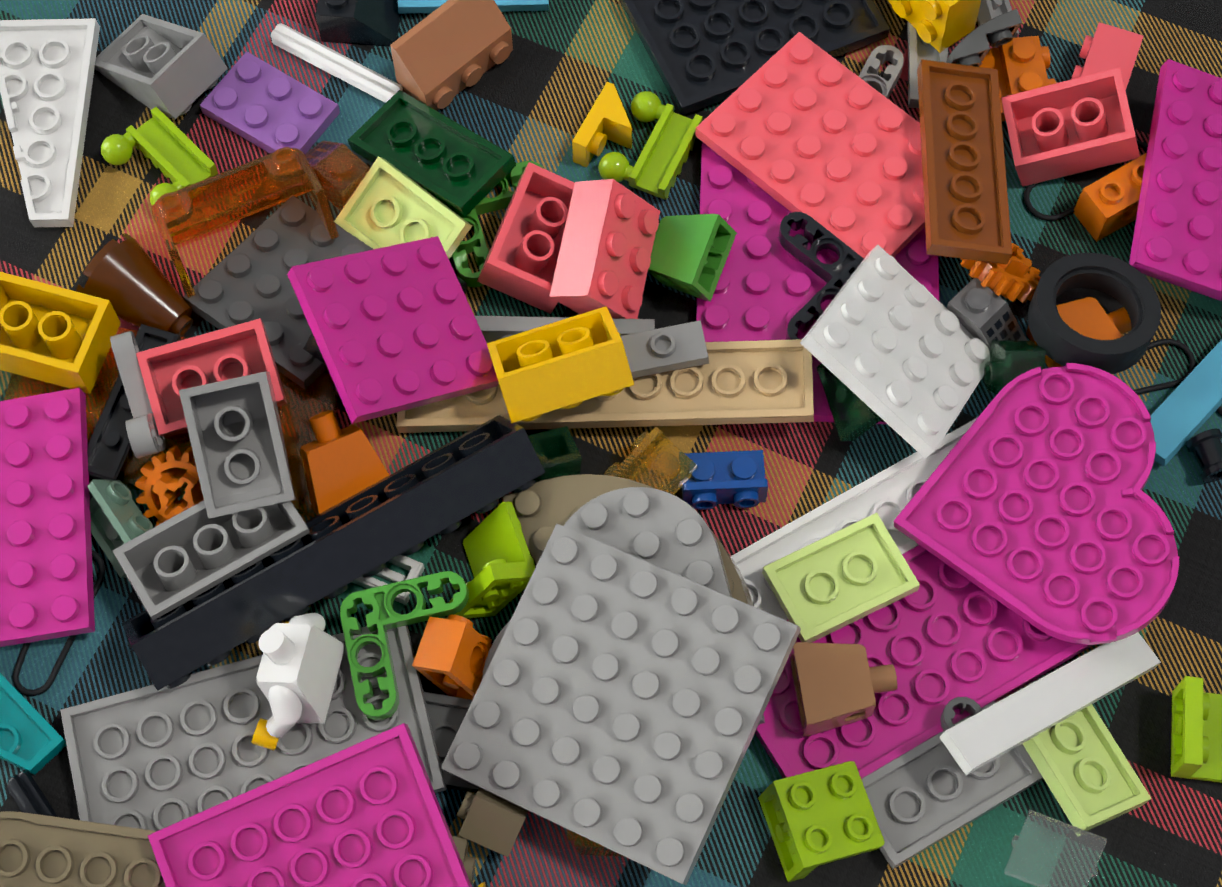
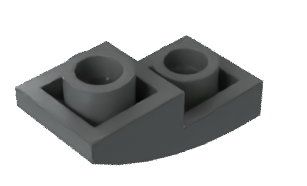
M1015 9L1003 13L976 28L955 47L946 63L979 67L982 64L981 61L984 60L990 50L989 43L991 47H998L1013 40V36L1022 24L1018 10Z

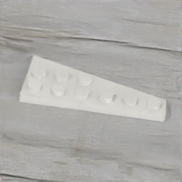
M96 18L0 20V93L8 128L12 134L13 150L22 178L20 181L29 220L34 227H73L100 31Z

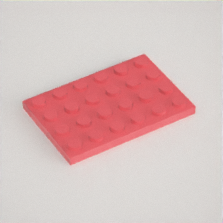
M800 32L696 127L695 136L790 212H802L811 216L863 258L876 245H879L889 255L895 257L925 227L920 123Z

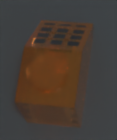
M321 141L294 163V168L340 211L344 208L370 169L344 143Z

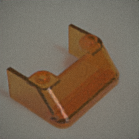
M289 147L280 148L271 154L175 192L166 193L154 203L152 207L153 218L188 298L196 294L175 245L283 203L292 196L298 197L308 193L331 239L339 237L324 190L301 150Z

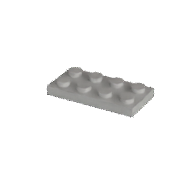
M993 701L981 709L984 710L995 704V702ZM971 715L967 716L966 718L962 719L961 721L957 722V723L954 724V725H957V724H959L960 722H962V721H964V720L970 718ZM942 731L862 778L861 780L885 841L880 851L892 870L1041 781L1043 777L1023 744L972 773L965 775L939 738L944 733Z

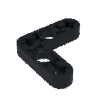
M802 212L789 213L782 219L778 237L779 242L786 251L827 282V284L790 320L786 340L799 339L797 337L798 329L805 332L813 325L814 319L818 320L823 313L820 306L822 302L834 299L864 259L811 216ZM800 228L805 230L804 237L800 234L794 237L790 236L791 229L794 231ZM808 242L812 245L810 250H807ZM823 249H830L836 252L839 259L833 264H824L818 260L816 254Z

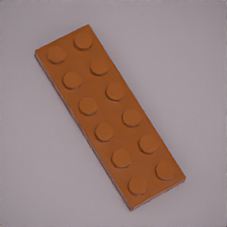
M921 59L917 69L927 254L1008 264L1012 256L998 70Z

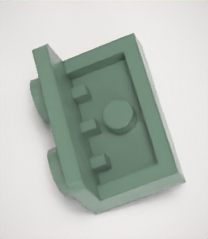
M93 479L87 486L93 495L90 500L91 533L120 578H127L112 550L152 529L153 525L141 513L132 499L131 491L120 480Z

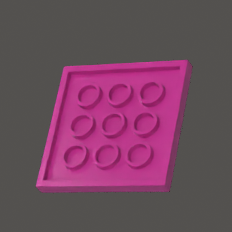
M438 236L292 266L287 276L352 424L499 385L486 344L487 342Z

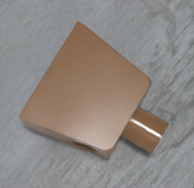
M797 642L794 644L789 655L803 737L866 719L872 716L876 707L875 693L897 691V676L894 665L869 667L864 645Z

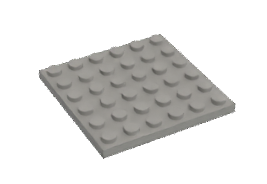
M556 523L441 765V769L683 885H687L801 628L796 624Z

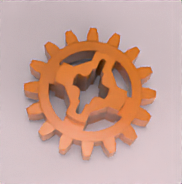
M1011 243L1012 256L1008 264L961 259V266L970 269L968 275L979 279L981 286L984 288L989 287L996 295H1002L1012 302L1016 298L1022 303H1026L1027 300L1031 301L1041 278L1039 276L1040 270L1032 267V261L1023 255L1024 250L1014 243Z
M174 445L166 454L163 451L156 453L151 458L152 462L148 461L140 469L144 476H141L135 482V486L144 490V492L136 498V502L147 504L148 509L143 515L147 518L155 516L158 519L155 527L204 500L192 446L181 454L178 446ZM185 483H187L188 485L184 490L185 494L183 498L179 501L178 497L181 494L180 490L182 489V486Z

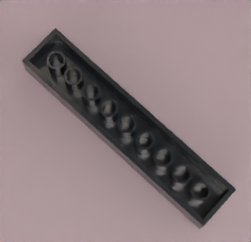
M498 415L309 519L305 524L310 533L161 617L152 620L145 610L121 624L132 648L157 691L165 686L168 689L177 687L191 677L190 672L204 664L213 666L225 660L231 654L230 650L245 641L248 644L259 641L261 635L275 623H279L284 619L290 621L294 616L306 614L309 611V605L323 597L328 600L339 596L347 590L348 583L361 576L368 578L378 574L386 567L387 561L398 555L408 556L417 552L424 546L423 541L437 533L444 535L456 530L462 524L461 520L474 512L481 514L493 509L498 505V499L512 491L513 493H519L527 490L536 483L535 478L544 474L545 470L524 427L511 423L510 420Z

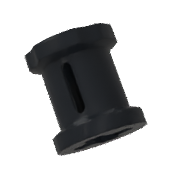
M1217 428L1199 433L1185 444L1188 452L1194 453L1203 471L1200 476L1205 483L1222 479V433Z

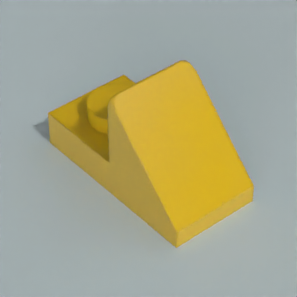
M606 82L572 140L573 162L586 168L594 155L600 156L607 140L629 149L632 148V127L614 84Z

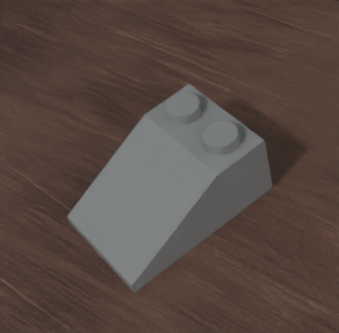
M142 14L96 57L94 69L151 110L157 107L167 117L176 119L178 116L188 112L192 103L204 91L215 86L218 78L228 68L204 33Z
M265 371L179 390L208 519L295 500L270 372Z

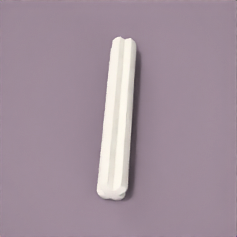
M277 24L271 32L270 37L274 45L385 103L399 90L403 91L402 85L285 24Z

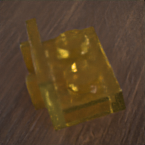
M655 427L650 433L648 431L642 433L631 446L632 452L622 463H614L604 475L630 479L674 495L683 486V483L689 480L691 474L698 469V466L675 446L658 427Z

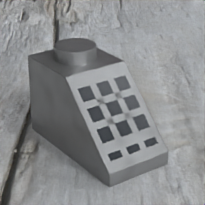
M973 278L948 302L947 309L957 316L959 322L974 338L981 339L988 346L990 355L994 358L990 366L1002 376L1030 349V344L1007 302L996 295L989 287L984 288L981 286L979 279Z

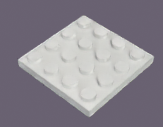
M876 245L866 255L800 342L801 345L924 458H927L937 449L994 360L990 355L988 346L981 339L974 338L959 322L953 312L949 311L924 285L919 283L894 257L889 255L879 245Z

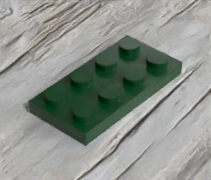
M401 90L393 95L348 139L351 150L372 163L375 162L378 156L387 160L462 217H465L516 166L514 156L511 153Z

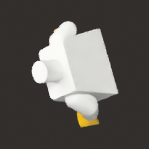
M308 613L294 616L290 621H285V623H275L261 635L259 648L263 655L256 680L257 685L270 703L273 715L269 720L259 719L251 741L252 744L274 751L279 737L286 735L296 723L325 724L345 645L324 632L326 623L320 614Z

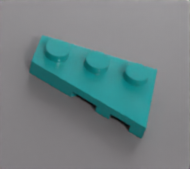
M0 673V758L35 775L67 746L66 741Z

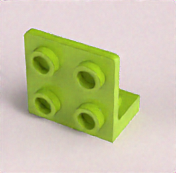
M511 501L502 502L463 540L474 579L466 583L469 590L467 605L462 611L454 615L465 618L495 616L527 587L535 570V564L528 550L521 523L517 518Z
M1185 676L1172 691L1171 777L1222 783V694L1203 692L1204 678Z
M853 761L773 781L758 797L788 882L805 878L819 865L880 849L885 844L857 766Z

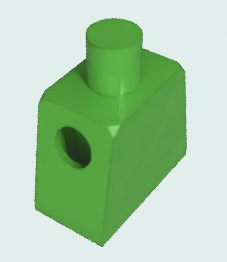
M719 214L665 216L661 219L656 231L648 272L660 283L705 301H711L737 232Z

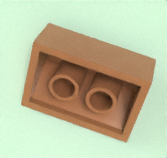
M448 0L393 42L390 48L396 80L398 84L402 85L403 92L437 111L438 109L446 108L454 97L467 86L475 85L482 75L495 64L503 63L513 51L511 27L494 0Z

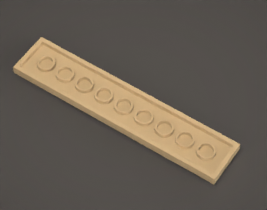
M802 339L705 342L709 364L633 378V386L624 388L616 395H601L585 400L574 408H559L543 413L541 417L533 421H517L514 423L524 427L525 430L814 422L812 354L800 344ZM498 385L497 387L397 412L396 427L399 433L471 431L498 415L510 420L500 385Z

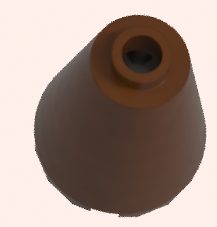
M124 233L121 234L124 239L121 243L114 239L109 241L85 268L83 274L89 279L84 288L78 284L76 292L109 300L118 318L140 328V325L143 324L178 334L180 338L183 337L193 324V319L190 318L192 308L136 239Z

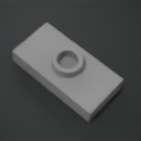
M701 320L620 336L623 341L632 378L709 364Z

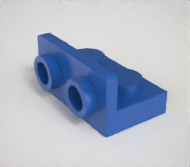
M763 450L680 453L682 500L692 505L694 509L708 510L716 507L717 504H734L739 508H751L757 506L760 502H766L768 480L765 479Z

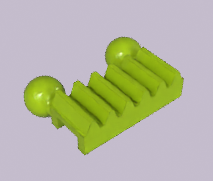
M642 91L632 99L631 112L633 116L641 122H651L655 119H658L635 166L629 165L628 159L623 154L609 152L601 158L598 169L604 180L614 179L617 182L626 180L629 182V186L667 200L670 188L675 185L676 176L680 175L682 165L686 163L689 151L693 150L695 139L697 138L695 130L702 122L703 117L696 114L694 119H690L674 112L673 105L668 103L666 106L662 105L656 94L650 91Z
M154 107L150 110L153 117L139 128L135 129L130 125L126 128L124 135L113 134L106 137L101 145V154L109 164L123 165L130 160L134 146L137 150L140 149L145 158H149L154 167L160 168L166 178L169 177L172 184L160 183L150 193V204L153 209L161 214H171L180 207L183 195L187 198L217 175L218 171L215 163L163 112Z

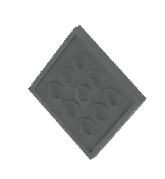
M292 196L183 296V299L192 308L193 312L219 330L261 318L266 328L277 370L301 388L307 390L328 368L326 364L303 349L312 331L287 274L292 266L373 250V248L295 196Z

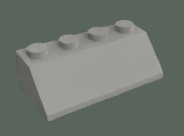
M203 500L112 551L152 620H155L305 536L310 531L291 501L208 519Z

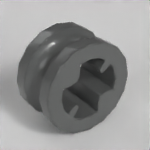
M968 697L954 698L949 701L940 718L941 727L945 732L955 726L952 720L956 715L954 712L956 709H960V714L965 710L971 716L979 713L982 709L977 702Z

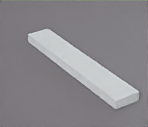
M1139 632L1116 642L1102 644L949 728L939 738L965 775H968L1157 667L1161 661Z

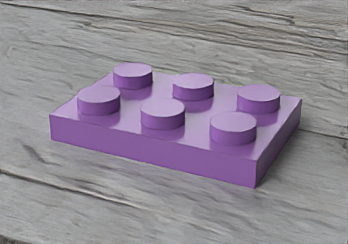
M247 51L200 104L202 114L293 168L340 114L337 103Z

